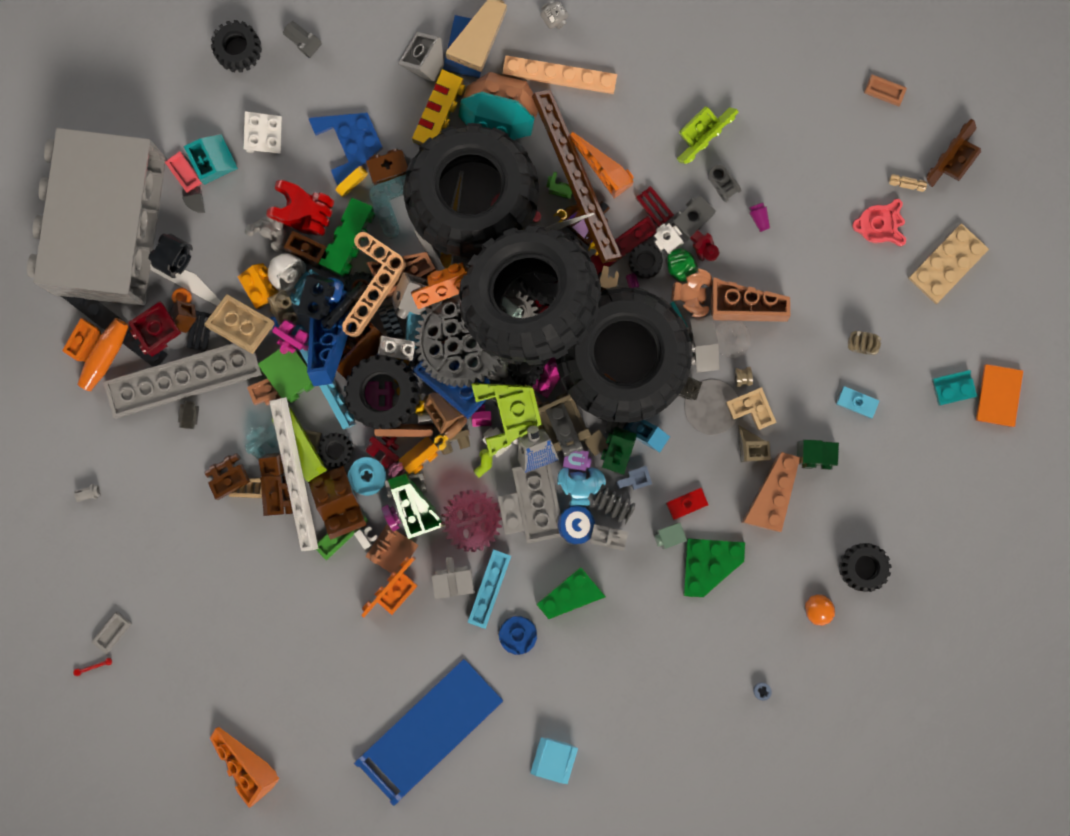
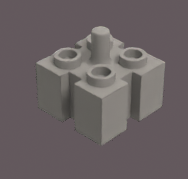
M453 557L446 558L447 569L435 571L436 575L431 576L435 599L475 592L472 570H467V566L455 568Z

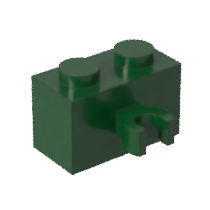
M618 427L614 428L613 433L609 432L606 444H609L608 449H603L600 459L603 460L602 468L624 475L637 434Z

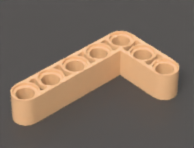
M366 232L358 233L354 243L361 251L382 264V266L343 322V331L351 337H357L363 332L406 268L405 260L398 253ZM363 238H368V245L362 247L360 245L361 240ZM383 248L385 254L382 257H377V250ZM395 259H400L401 261L398 268H392V262ZM384 275H389L390 277L387 284L381 283V278ZM373 291H378L379 297L376 300L370 299V294ZM362 307H367L368 313L365 316H360L359 314ZM356 323V331L350 333L348 330L349 325Z

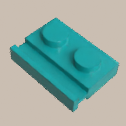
M971 370L932 379L938 406L977 397L974 381L971 377Z

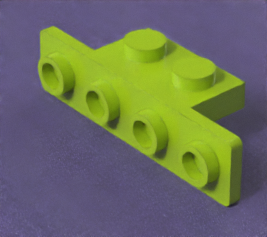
M705 106L678 132L689 147L677 158V161L683 164L692 162L696 157L695 155L700 150L705 149L709 145V141L713 137L718 136L726 124L734 121L739 111L729 107L717 119L712 111Z

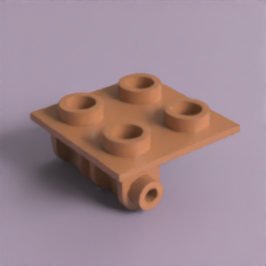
M386 524L365 557L391 574L394 571L398 573L402 569L400 564L406 557L410 559L419 545L398 531L393 532L389 525Z

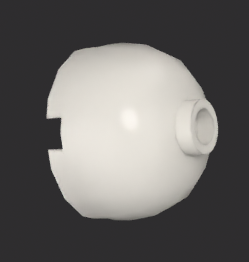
M284 253L278 255L270 261L268 267L269 281L277 290L283 289L288 292L294 289L301 273L304 274L306 272V265L304 261L293 254Z

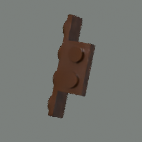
M970 119L968 123L962 126L959 135L950 142L947 151L940 155L935 167L929 170L927 173L929 186L933 187L943 173L960 181L982 152L980 147L968 142L977 129L975 120Z

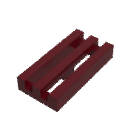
M651 186L635 198L658 227L674 217V214ZM649 192L658 202V204L662 207V209L666 212V214L668 215L667 217L663 214V212L659 209V207L648 195ZM643 197L646 198V200L662 218L661 222L650 210V208L646 205V203L642 200Z

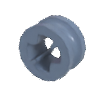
M761 682L755 685L753 693L757 699L765 701L770 698L772 690L769 685ZM762 686H765L767 694L766 696L763 694V697H760L758 689L759 687L762 689Z

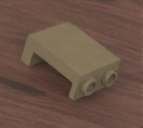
M567 393L557 396V400L552 403L548 400L539 404L538 408L543 428L551 439L556 452L561 451V447L547 416V409L564 403L580 442L591 437L589 429L586 428L574 400ZM573 441L566 443L567 446L574 444Z

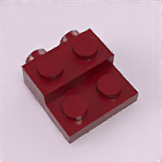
M161 301L128 322L132 328L129 331L135 339H139L141 343L139 347L145 355L148 353L152 357L168 347L167 343L181 334V331Z

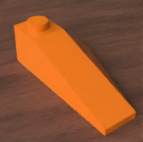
M574 132L570 134L575 147L613 198H616L633 185L634 181L632 179L634 177L628 169L625 170L620 164Z

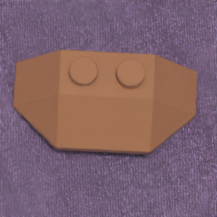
M489 72L466 86L463 98L479 92H485L516 100L536 120L538 110L532 97L533 92L527 81Z

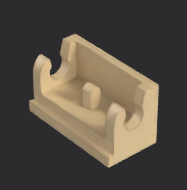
M603 266L600 278L601 291L617 287L618 271L615 272L614 278L612 276L608 278L609 267Z

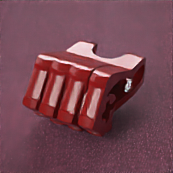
M285 180L276 181L275 190L283 194L287 202L286 206L282 209L277 207L267 209V217L301 233L324 236L326 230L324 227L329 225L328 218L332 215L330 208L333 207L334 200L321 192H314L310 195L300 186Z

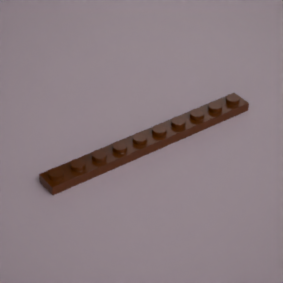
M551 90L534 92L532 95L534 103L582 216L595 213L585 218L584 221L602 263L619 260L621 258L620 251Z

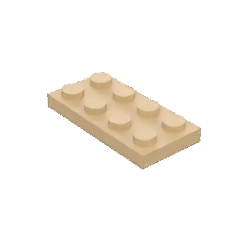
M961 223L908 279L931 301L938 304L989 249Z

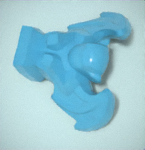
M562 468L557 476V484L561 485L566 495L570 494L572 499L569 502V506L590 505L588 499L590 493L596 495L601 485L606 484L604 474L597 468L588 469L590 473L588 479H586V473L582 472L570 473V478L568 476L569 469Z

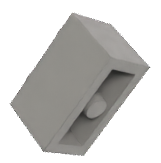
M517 493L499 496L498 501L505 535L524 531Z

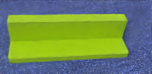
M288 405L302 473L305 480L309 482L327 469L292 408Z

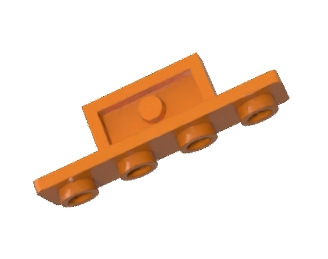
M463 262L452 264L441 271L432 272L427 276L428 286L411 292L418 309L459 294L461 279H463L464 275H467Z
M414 556L410 559L406 557L400 564L402 569L398 573L394 571L387 579L389 584L385 588L381 586L374 594L376 599L372 603L368 601L361 609L364 611L361 615L363 618L377 603L393 615L418 585L404 574L406 569L416 559Z

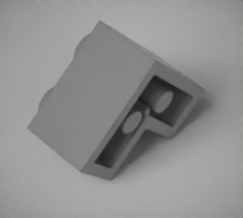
M713 316L690 319V327H687L689 338H692L690 342L692 343V352H694L691 364L696 366L697 373L720 370L719 345Z

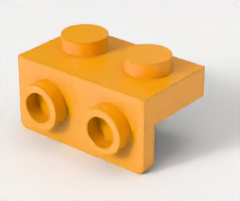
M264 263L252 265L237 276L255 309L262 308L269 302L267 298L279 292L269 281L268 268Z
M425 437L402 456L399 462L403 463L402 466L408 474L414 473L416 475L424 468L422 465L425 462H432L439 456L437 452L440 450L429 437Z

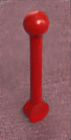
M107 658L98 664L83 669H75L73 674L74 676H80L83 672L104 665L109 666L112 664V659Z

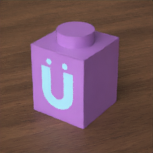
M588 451L572 452L570 456L564 457L563 468L586 471V467L590 468L592 457L588 456Z

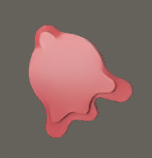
M894 199L888 205H875L867 208L853 222V230L872 243L892 242L900 247L905 245L906 237L897 229L905 224L904 218L899 213L903 202L900 199Z

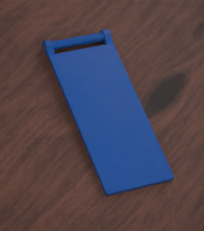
M463 659L357 759L354 764L366 773L391 800L390 803L394 806L488 717L503 700L474 668ZM368 757L400 790L397 795L365 762Z

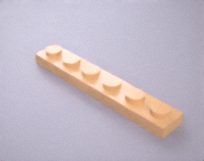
M505 56L502 75L609 94H614L617 74L512 56Z

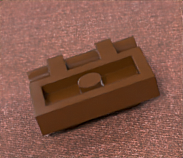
M238 453L232 456L228 455L224 458V461L211 465L210 469L204 472L207 478L211 476L214 478L208 484L215 500L222 499L250 482L244 466L241 464L235 466V462L240 460ZM227 468L228 471L221 475V471Z
M281 476L260 477L263 516L283 515L284 507L285 515L293 514L285 476H282L283 483L281 482Z

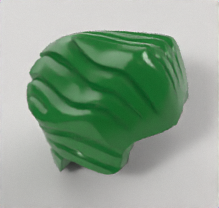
M676 249L669 254L667 259L668 272L677 281L685 282L688 276L697 273L698 265L690 252L685 249Z

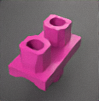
M284 320L280 327H274L272 330L273 333L285 340L279 339L277 342L281 346L280 352L286 354L289 351L293 354L296 351L294 347L307 351L308 345L306 343L309 339V333L299 329L296 336L292 335L291 333L296 325L288 320Z

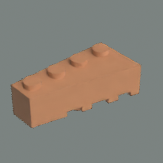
M783 452L778 453L741 523L775 532H782L800 457Z

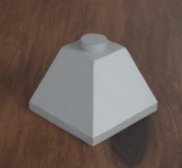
M417 32L398 64L423 79L435 82L444 66L441 39L437 36Z

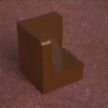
M177 300L169 312L177 327L183 333H187L196 320L194 304Z
M280 452L265 454L258 459L261 477L280 476L284 473Z

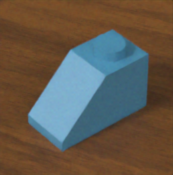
M646 420L627 422L624 430L636 433L637 440L659 453L670 438L663 430Z

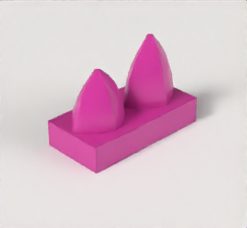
M555 357L550 358L543 369V375L540 374V381L537 379V383L532 386L534 391L545 398L549 397L560 380Z

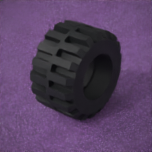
M230 20L226 21L227 25H219L220 30L215 29V37L212 36L211 38L213 54L219 64L226 70L230 69L234 73L238 70L241 73L246 68L248 71L250 70L249 66H255L257 64L256 59L259 60L261 57L259 54L262 53L261 42L256 32L250 25L247 26L246 22L242 21L239 23L238 20H234V23H231ZM241 38L247 41L246 48L240 54L231 55L226 52L227 45L233 39Z
M870 543L855 544L845 551L846 553L841 556L842 562H839V567H841L840 575L843 576L842 580L854 590L872 592L875 589H880L883 584L887 583V577L891 575V572H889V568H892L891 564H889L890 558L877 545ZM862 556H869L875 564V571L868 579L860 578L855 570V564Z

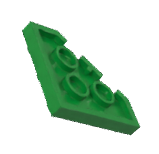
M687 538L684 596L704 598L744 562L745 542Z

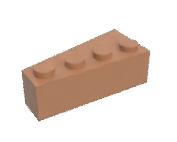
M713 277L711 285V316H713V320L787 322L791 316L790 297L756 290V288L737 285V283L730 281L725 282Z

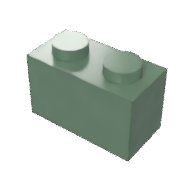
M680 522L656 530L657 535H654L657 546H661L662 549L687 541Z

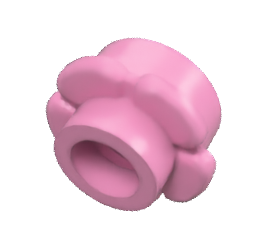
M393 463L388 469V476L395 478L403 475L406 471L402 466L403 463Z

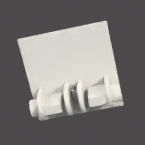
M245 111L243 149L248 153L261 151L280 154L282 116Z

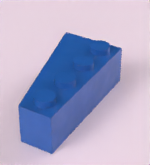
M349 310L330 330L327 329L328 325L323 326L321 323L322 319L317 320L310 317L307 373L313 386L333 384L348 335L342 329V325L350 313ZM351 323V324L349 325V327H348L349 332H350L352 323Z

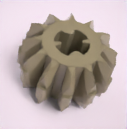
M854 331L850 333L848 338V349L852 352L875 355L881 347V337L877 334Z

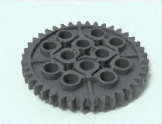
M457 294L432 304L431 309L425 308L428 313L427 315L421 314L424 320L418 321L421 328H416L415 330L420 334L414 336V338L419 341L414 345L419 348L415 352L420 355L418 360L423 362L421 366L426 368L425 371L431 374L432 378H437V381L443 382L447 386L450 384L452 387L458 385L460 388H463L464 384L470 387L471 382L473 384L478 383V379L485 382L484 376L491 378L490 372L497 373L495 367L502 368V364L500 363V357L496 355L491 356L477 342L474 348H470L471 344L476 340L472 338L464 321H459L462 319L459 308L461 298ZM502 306V311L508 314L507 312H505L506 308ZM455 308L454 313L449 315L450 310ZM456 326L455 332L451 333V329ZM438 329L437 335L433 336V332ZM458 344L457 350L452 352L453 347ZM440 348L439 353L434 355V351ZM478 360V364L472 367L473 362ZM460 363L459 368L454 371V366Z

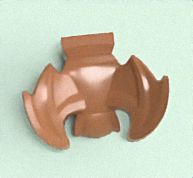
M698 269L697 273L686 278L687 283L675 282L672 286L671 301L676 302L680 300L684 302L683 307L693 314L692 317H704L708 314L709 307L700 305V303L704 304L706 300V288H701V286L705 284L711 287L713 282L710 273L703 269Z

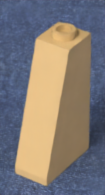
M487 0L447 49L446 58L482 72L507 11L505 2L502 0Z

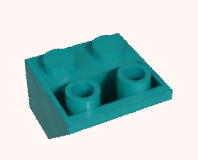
M222 134L200 138L184 146L199 180L204 185L238 169Z

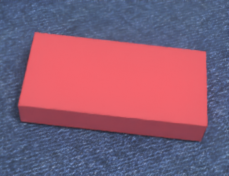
M180 151L165 161L187 193L202 184L198 175Z

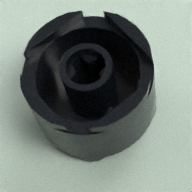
M163 233L158 239V245L155 250L153 249L150 252L148 259L151 261L153 268L171 278H176L175 275L177 273L181 275L191 260L189 250L193 251V247L173 234Z

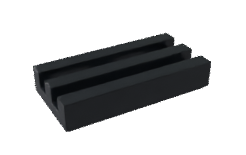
M195 310L196 320L190 329L187 348L207 351L211 330L207 327L203 346L200 347L199 345L205 318H209L211 313ZM201 316L196 342L193 345L198 318Z

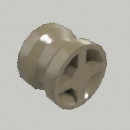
M746 367L745 369L735 368L736 387H741L744 384L752 386L753 376L751 367Z

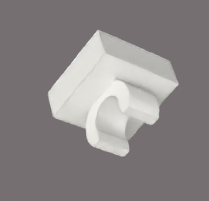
M367 527L364 532L360 529L354 533L364 550L372 546L370 541H375L378 538L377 535L372 538L368 537V532L372 530V527Z

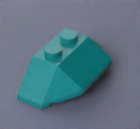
M479 92L467 98H462L458 117L466 125L467 123L482 124V127L490 129L495 127L507 133L513 140L531 136L535 117L530 115L528 110L519 101L485 92Z

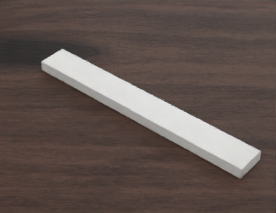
M287 397L270 400L301 551L316 550L319 548Z

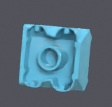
M541 737L530 774L562 784H568L578 748L565 742Z

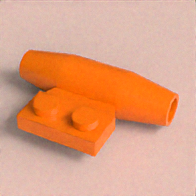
M80 318L62 350L76 361L85 362L77 383L79 387L92 391L103 378L122 346L129 327L127 323L115 318L101 334L98 327L86 319Z

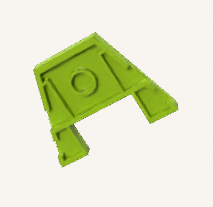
M471 384L476 402L496 397L504 433L485 438L490 456L495 455L503 447L506 448L517 438L528 433L527 429L530 426L538 427L542 424L532 386Z

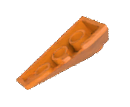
M217 727L214 730L210 740L220 759L225 760L228 767V775H233L237 783L235 787L237 793L250 808L271 791L280 778L266 761L223 729Z

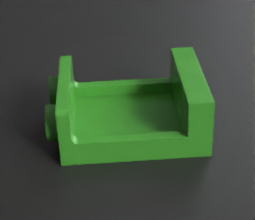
M279 349L258 363V366L280 397H287V402H290V404L300 398V393L303 391L307 393L315 387L308 376L307 366L296 351L293 354L289 351L286 354H282Z

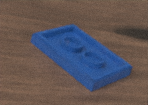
M454 16L448 48L472 18ZM445 57L443 70L480 78L481 72Z

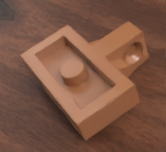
M268 378L247 387L254 405L263 402L269 405L270 400L281 398Z

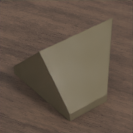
M738 425L741 462L771 460L770 442L761 439Z

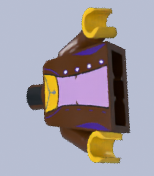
M604 201L599 203L603 214H605L610 207ZM576 204L565 209H559L553 217L559 216L561 218L558 221L559 223L565 219L569 220L580 217L582 214ZM584 219L566 226L589 247L588 251L590 249L596 250Z

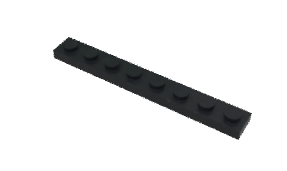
M61 296L104 330L115 318L124 321L98 300ZM129 325L122 344L152 367L161 365L168 354L162 350L153 357L148 353L145 355L139 347L141 344L139 339H135L129 330L132 328Z

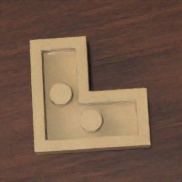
M762 387L726 402L733 420L751 413L757 430L776 423Z

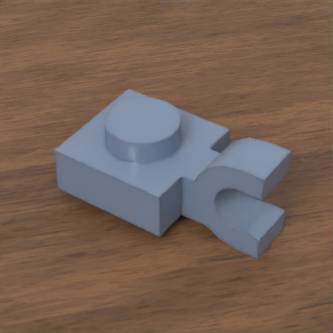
M647 466L628 471L629 478L616 481L618 489L632 485L633 490L652 484Z

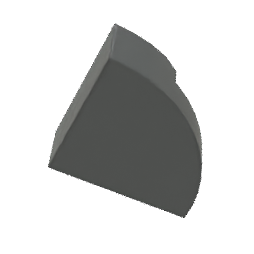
M201 193L182 197L189 209L197 213H205Z

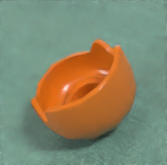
M816 594L811 596L805 604L806 616L814 625L823 626L829 624L835 616L834 604L825 595Z

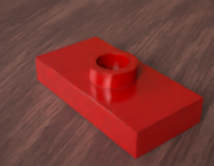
M702 488L666 502L673 520L709 505Z

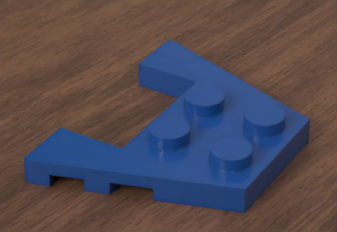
M368 113L312 117L308 119L316 136L334 128L342 145L348 163L331 170L337 186L355 169L366 164L369 157L376 155L383 149Z

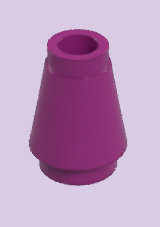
M762 202L749 207V214L759 231L762 232L770 229L767 206Z

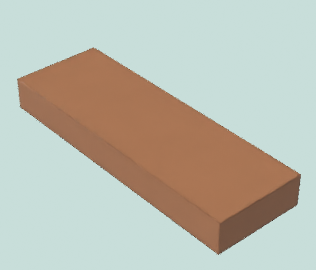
M400 424L396 428L374 429L375 436L432 437L433 424Z

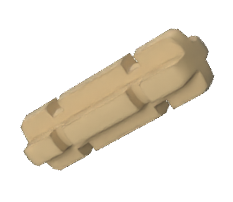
M892 174L889 179L890 185H899L902 188L917 189V191L924 192L927 187L926 181H917V179L905 176L899 177V175Z

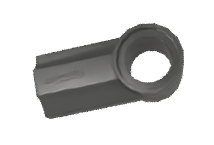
M294 21L288 23L283 31V35L297 45V48L309 58L322 45V42L310 32L307 33Z

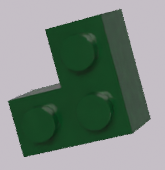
M804 439L797 442V456L800 457L799 465H802V468L813 469L821 466V469L832 470L833 466H838L839 442Z

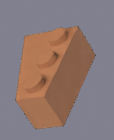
M427 252L402 256L406 262V268L403 272L425 279L432 272L436 271ZM400 259L393 260L392 268L400 266ZM377 261L367 262L375 277L382 264ZM384 275L381 278L382 284L389 282V275ZM401 276L386 296V299L394 295Z

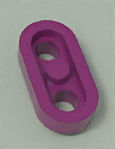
M387 504L382 507L381 510L391 530L394 532L399 529L401 521L394 506L390 507Z

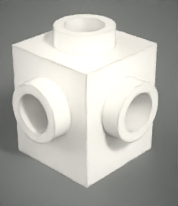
M663 224L656 229L657 233L654 236L657 240L654 242L660 250L665 249L670 254L685 244L679 237L682 233L676 225L672 227L670 224Z

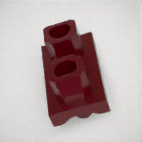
M697 230L690 237L699 260L702 262L705 259L714 261L719 257V248L714 245L713 238L709 233L704 236Z
M372 436L366 452L375 457L380 450L383 451L385 456L380 460V463L387 469L394 462L398 463L400 457L389 449L392 447L395 451L398 450L400 446L395 443L397 437L392 436L390 439L387 436H383L381 439L386 442V445H384L376 437Z

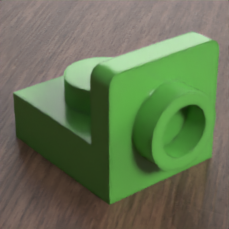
M553 172V176L548 177L546 185L549 188V194L571 199L572 190L569 184L564 182L556 184L557 172Z

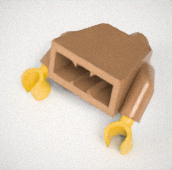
M434 391L424 397L423 401L420 400L419 405L417 404L415 408V413H423L426 409L439 432L445 434L444 436H436L434 439L435 445L440 441L443 442L438 447L439 450H443L446 448V441L448 439L451 440L461 431L467 422V418Z

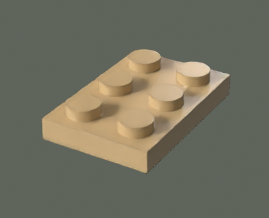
M226 294L205 322V326L253 354L274 326V321Z

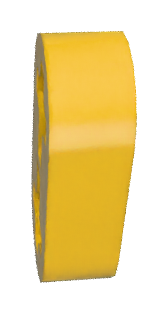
M359 166L337 186L335 191L341 197H345L366 178L368 172L362 166Z

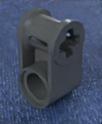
M715 165L709 171L708 179L724 202L729 201L728 198L735 193L742 191L737 181L723 165ZM713 171H720L722 173V178H715L713 175Z

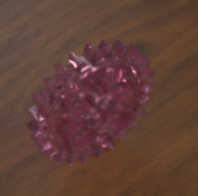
M472 489L467 490V492L460 491V496L458 494L453 495L454 500L450 499L447 501L450 506L443 507L447 513L441 514L442 517L446 518V521L441 522V524L446 525L442 532L449 533L446 539L452 538L451 545L457 544L458 550L464 547V552H469V550L476 552L477 549L483 551L484 546L490 547L489 541H496L493 536L500 535L496 529L502 528L500 524H497L498 521L502 520L501 517H497V514L501 511L495 510L497 503L491 504L493 497L486 498V492L480 494L479 490H474L473 492ZM476 504L480 507L479 513L475 512L474 507ZM459 510L463 513L461 520L457 516ZM486 514V518L473 521L471 524H465L463 526H460L459 528L457 527V524L466 522L471 520L472 518H477ZM482 522L486 525V529L484 532L481 530L480 527ZM465 528L469 531L467 538L463 534Z

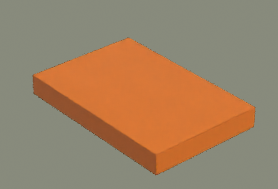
M988 364L984 365L976 421L1015 427L1023 370Z

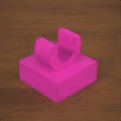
M482 404L477 409V412L472 415L473 427L492 426L491 411H485V404Z

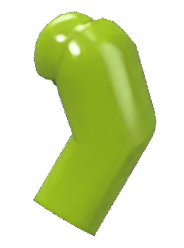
M487 449L480 451L481 465L473 470L478 478L492 467L493 456L489 455Z

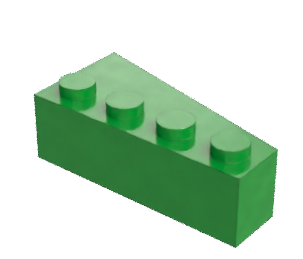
M351 198L341 218L343 225H339L336 228L333 237L335 241L328 244L326 259L321 258L319 262L324 271L343 279L346 275L350 274L353 267L351 262L353 258H357L360 249L354 243V239L358 233H368V230H366L368 223L373 222L376 214L374 213L373 206Z

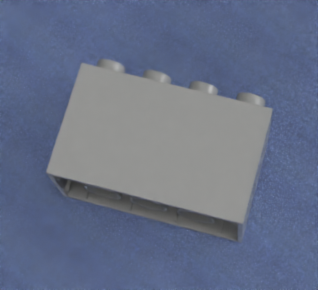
M56 128L55 139H48L45 144V161L51 163L49 178L42 177L39 184V198L45 201L43 216L37 215L33 223V236L35 239L40 240L38 254H31L28 259V277L34 278V284L55 296L145 306L151 261L148 259V256L154 247L166 157L150 139Z

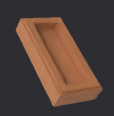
M872 74L864 93L899 107L907 88Z

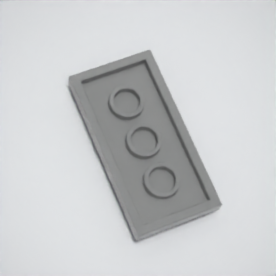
M548 464L527 473L524 472L521 466L512 468L527 544L561 537L557 526L558 518L561 514L551 465Z

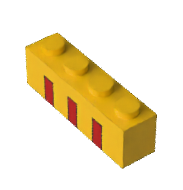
M442 69L412 136L413 143L421 146L430 137L432 139L441 134V130L449 126V115L451 112H455L458 102H456L458 95L462 96L465 89L462 77Z

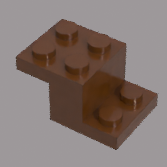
M344 466L318 475L308 482L316 509L324 521L330 540L366 526L358 498L350 484Z

